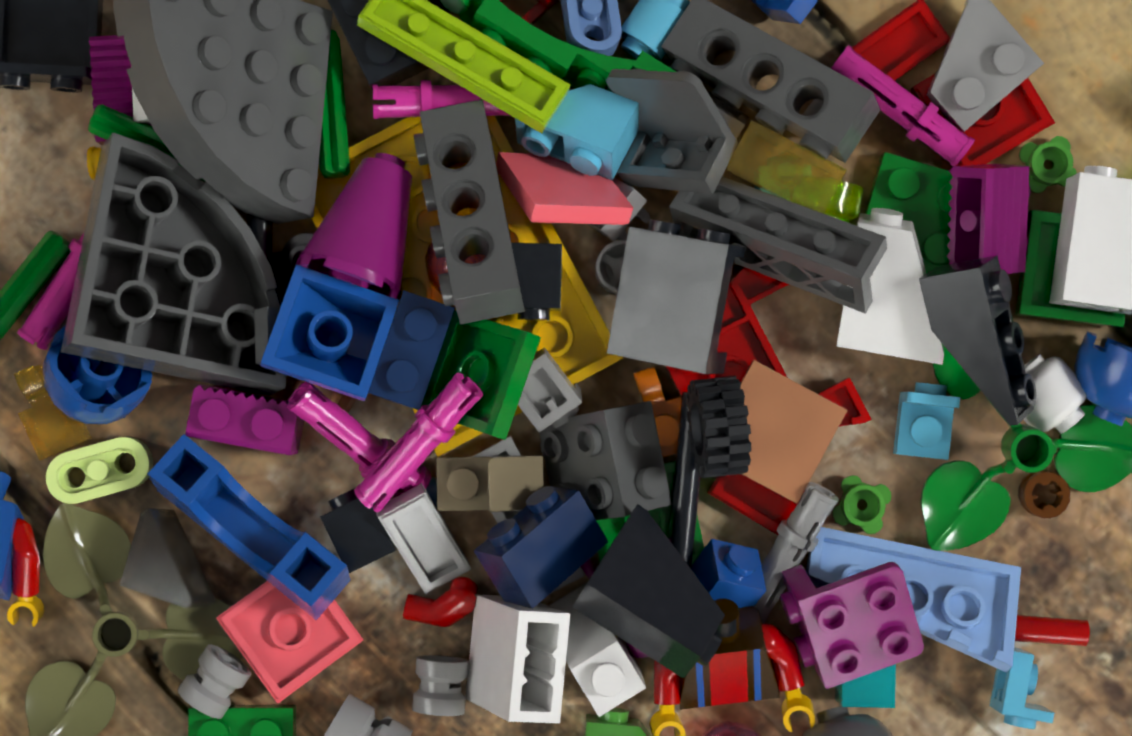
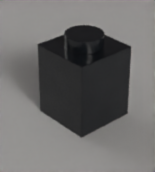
M512 243L525 312L518 313V320L549 321L550 311H561L562 244Z
M354 489L328 501L332 511L320 516L341 561L347 565L349 573L397 550L378 519L377 513L373 510V506L369 509L362 504L355 495Z

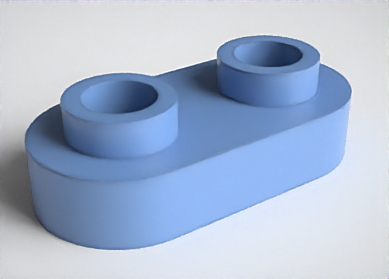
M561 0L567 43L581 49L612 56L616 51L622 34L617 0ZM587 37H593V38H595L597 41L591 40V39H589V38H587Z

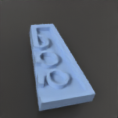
M825 527L820 528L821 530L816 536L818 544L814 551L808 553L806 573L814 586L819 588L887 562H895L903 571L922 635L1006 673L1012 668L1021 567Z

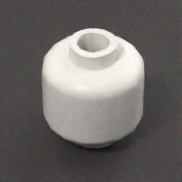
M1039 354L1024 365L1026 374H1030L1035 382L1037 396L1034 410L1023 420L1027 425L1033 426L1042 432H1047L1054 427L1060 434L1066 432L1085 415V412L1079 406L1085 401L1086 393L1076 374L1063 359L1055 356L1045 360Z

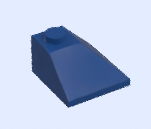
M296 264L260 366L365 402L399 300Z

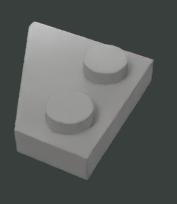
M966 0L957 27L945 49L938 71H936L926 94L939 107V110L947 120L962 132H965L1044 64L990 0Z

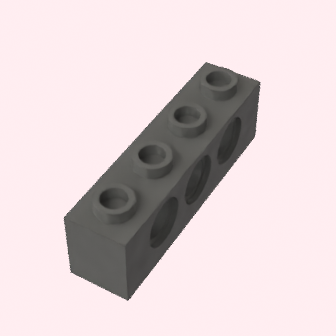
M691 0L661 46L672 62L670 68L676 72L687 71L694 74L702 82L713 87L712 94L727 106L738 110L743 104L757 112L756 120L772 132L782 135L786 129L802 138L799 144L822 160H827L829 155H832L846 163L880 111L875 95L869 89L708 0ZM728 50L735 51L733 58L727 64L721 66L713 65L715 58L720 53ZM767 75L779 76L777 83L772 88L763 91L756 90L757 83ZM812 99L824 101L817 113L809 116L799 114L801 107L807 101Z
M483 99L421 111L420 117L423 133L414 134V142L419 165L429 164L431 173L430 179L422 180V187L428 212L436 210L438 212L440 225L431 226L430 232L436 259L446 257L448 273L438 274L444 306L455 305L460 325L525 312ZM455 163H467L465 166L458 169L449 168L451 165ZM466 208L477 209L470 215H456L459 211ZM480 254L486 256L478 263L469 264L464 262L473 255Z

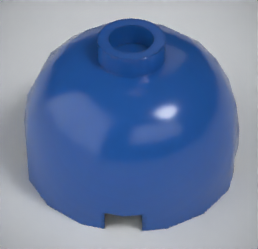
M65 325L55 334L43 365L44 387L52 402L66 416L84 424H109L125 418L144 400L152 383V372L61 353Z
M1087 331L1078 350L1074 373L1086 393V398L1096 404L1092 414L1113 424L1123 426L1126 417L1132 419V347L1110 338L1107 339L1104 347L1094 344L1097 334Z

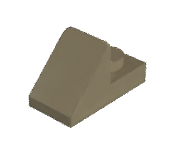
M543 455L436 458L437 511L489 510V512L522 510L527 506L526 500L535 491L543 488Z

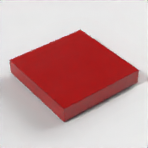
M935 74L910 89L911 93L926 105L932 102L926 94ZM1029 78L1025 79L963 132L968 137L975 139V141L956 166L987 164L1055 124L1054 119ZM938 110L937 113L947 120V118L941 113V111Z

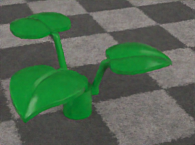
M944 346L943 365L933 363L938 383L947 386V393L952 397H960V400L975 396L981 390ZM1087 404L1079 406L1085 412V415L1074 426L1060 434L1061 439H1050L1046 433L1027 424L1019 423L1012 426L1008 424L1009 429L1005 432L1001 441V451L1005 457L1003 463L991 466L981 474L974 464L964 460H955L940 465L926 479L921 492V510L929 547L936 551L961 549L975 544L994 533L1007 517L1011 498L1008 491L1002 485L991 481V479L1005 472L1011 474L1016 467L1029 473L1042 471L1051 463L1055 453L1054 466L1056 472L1062 476L1071 488L1082 492H1098L1116 485L1132 473V425L1126 420L1123 426L1103 420L1092 414L1096 405Z

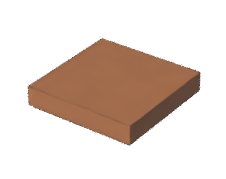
M752 360L740 382V389H743L745 395L744 405L748 407L747 423L750 424L751 434H749L751 463L748 466V472L742 475L797 504L848 410L756 360Z

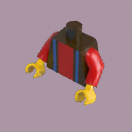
M720 598L714 600L725 614L715 632V635L722 638V642L706 667L696 663L683 679L654 660V704L659 705V711L654 713L649 723L653 736H659L662 729L667 726L675 727V736H686L680 717L675 712L676 704H679L680 710L780 698V692L784 691L786 698L782 703V716L785 728L789 732H793L790 715L800 710L808 714L811 728L815 724L813 703L809 697L801 693L800 688L805 686L794 642L773 624H763L758 608L753 606L738 608V605L730 599Z

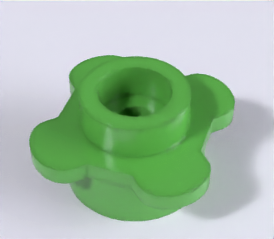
M1056 136L1050 142L1041 145L1029 142L1020 149V160L1026 166H1029L1031 192L1041 193L1048 186L1057 184L1065 187L1066 179L1077 174L1076 169L1073 168V157L1070 152L1071 145L1066 138ZM1045 160L1052 162L1053 166L1050 170L1045 169L1043 165Z
M855 475L846 477L841 482L843 494L840 504L835 506L832 511L835 522L842 526L849 523L860 526L867 534L879 532L883 527L881 518L884 515L886 504L891 501L892 497L889 488L883 484L871 486L862 483L861 479ZM859 500L866 501L867 506L865 509H858L857 503Z

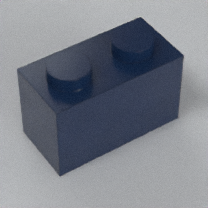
M403 290L368 393L419 410L455 308L451 306L445 307L442 303Z
M546 486L535 491L526 500V507L513 518L503 520L492 527L487 534L488 539L474 550L504 602L533 609L608 543L606 536L579 490Z

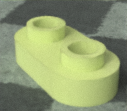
M118 437L64 452L50 462L46 471V485L53 497L67 504L82 503L136 488L149 478L148 472L153 468L152 453L145 443L133 437ZM125 453L131 454L135 459V467L130 473L124 472L119 465V460ZM75 467L82 469L85 474V480L79 487L74 486L69 479V474Z

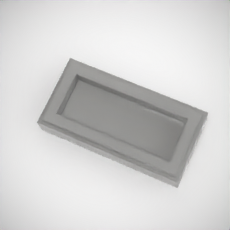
M422 483L391 499L381 512H376L378 519L425 594L471 570L468 559L441 514L437 511L435 504Z

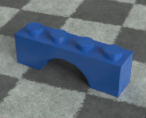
M185 434L179 438L148 472V476L161 495L315 620L322 615L351 581L348 567L344 562L308 533L293 528L269 511L246 491L221 463Z

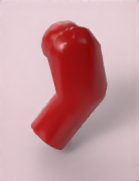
M457 577L451 581L450 590L443 593L437 599L408 594L403 619L439 627H450L474 610L477 600L475 596L478 591L477 584L470 578Z

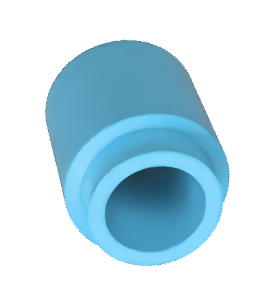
M639 0L621 26V37L624 39L621 48L636 60L643 50L661 61L666 54L661 46L690 1Z

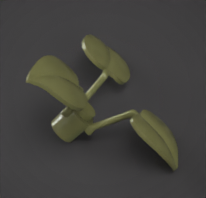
M62 503L51 518L45 535L43 561L46 575L51 585L67 598L83 597L95 588L100 612L103 617L96 622L93 628L92 639L98 652L87 673L75 662L58 661L46 665L32 678L25 698L29 736L98 735L108 725L113 716L116 695L111 686L105 682L95 680L108 656L118 657L126 654L136 645L138 640L167 639L162 650L164 663L174 675L182 680L187 675L197 673L199 668L198 659L209 644L223 648L241 660L243 656L215 619L231 606L220 599L205 594L185 595L174 600L168 606L166 611L168 629H139L136 620L131 615L125 612L112 611L107 590L103 584L114 582L126 573L132 555L128 535L117 522L105 515L77 507L73 504Z

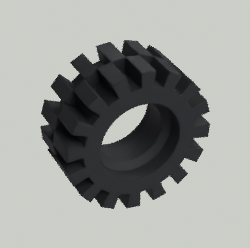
M736 376L692 380L690 385H688V396L686 397V404L689 411H686L687 421L690 426L688 435L692 441L691 452L692 456H695L694 464L699 476L702 478L743 474L749 470L748 466L751 463L749 452H751V442L749 440L751 428L750 424L747 423L749 413L747 405H744V391L740 389L741 383L739 379H736Z

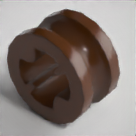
M1042 470L1029 473L1022 479L1018 487V498L1021 506L1028 513L1040 518L1051 519L1059 516L1066 510L1070 502V489L1062 476ZM1052 482L1056 488L1050 491L1056 495L1054 503L1049 505L1042 502L1037 507L1033 499L1038 498V496L1032 494L1035 485L1047 486Z

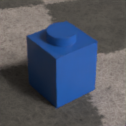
M711 539L692 564L691 570L713 600L725 598L734 601L738 608L754 607L767 591L758 549Z

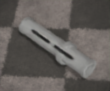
M808 483L794 511H792L788 520L781 521L777 528L779 535L761 564L767 591L754 607L758 608L763 624L769 617L768 615L774 605L778 602L780 594L786 588L782 571L798 566L807 551H814L818 544L816 536L826 518L839 501V498L834 496L833 492L817 483Z

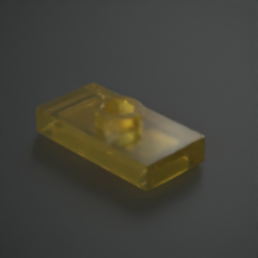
M752 120L726 167L727 171L777 197L823 214L847 173V170L841 166L825 160L818 154Z

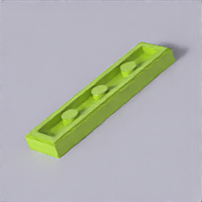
M369 0L358 16L357 26L541 134L569 92L571 86L569 83L427 0Z

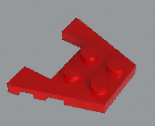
M746 267L730 281L717 348L718 351L727 352L724 373L702 374L665 366L681 398L683 392H688L687 388L692 380L736 376V379H739L741 382L752 360H756L787 377L751 308V304L789 284ZM850 377L817 393L848 410L839 427L862 424L872 420Z

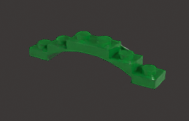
M440 0L445 8L458 14L464 23L571 85L570 88L576 89L592 84L612 92L606 83V79L612 69L632 70L638 68L646 71L676 72L643 50L637 60L607 56L571 45L534 27L508 9L499 0Z

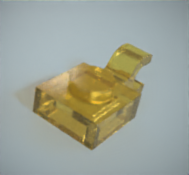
M41 364L37 366L32 365L14 373L15 380L22 394L32 406L18 413V416L39 461L91 439V435L84 423L69 418L54 405L44 387L43 367Z

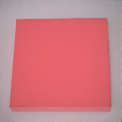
M498 153L496 161L498 174L531 222L629 224L634 207L613 180L600 175H585L574 169L571 164L549 155L547 157H540L532 153Z
M268 581L215 618L277 704L364 641L335 599L322 615L315 620Z

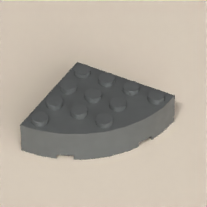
M113 0L118 37L124 36L126 51L132 68L126 70L133 91L154 131L179 164L194 178H203L223 195V199L228 200L232 206L244 213L275 224L314 217L333 11L301 0Z
M112 133L100 151L61 353L267 396L285 389V374L256 364L254 310L267 306L280 308V304L275 291L278 287L271 265L250 227L228 200L222 198L223 195L216 191L207 182L203 183L201 180L194 178L185 168L178 165L179 162L153 146Z

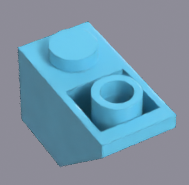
M592 84L570 90L542 134L515 118L517 143L523 145L526 150L540 157H547L549 155L567 162L574 169L585 175H600L613 180L639 131V102Z

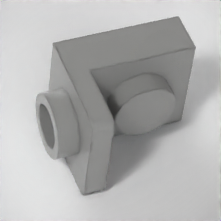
M545 347L535 354L518 406L538 432H541L551 424L554 428H557L567 423L568 417L575 416L579 411L578 405L582 403L580 386L577 383L574 385L571 383Z

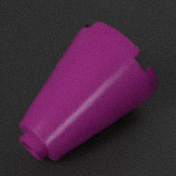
M376 153L374 158L362 159L300 254L296 264L399 300L402 288L412 188V175L404 169L406 166L405 162L387 153Z

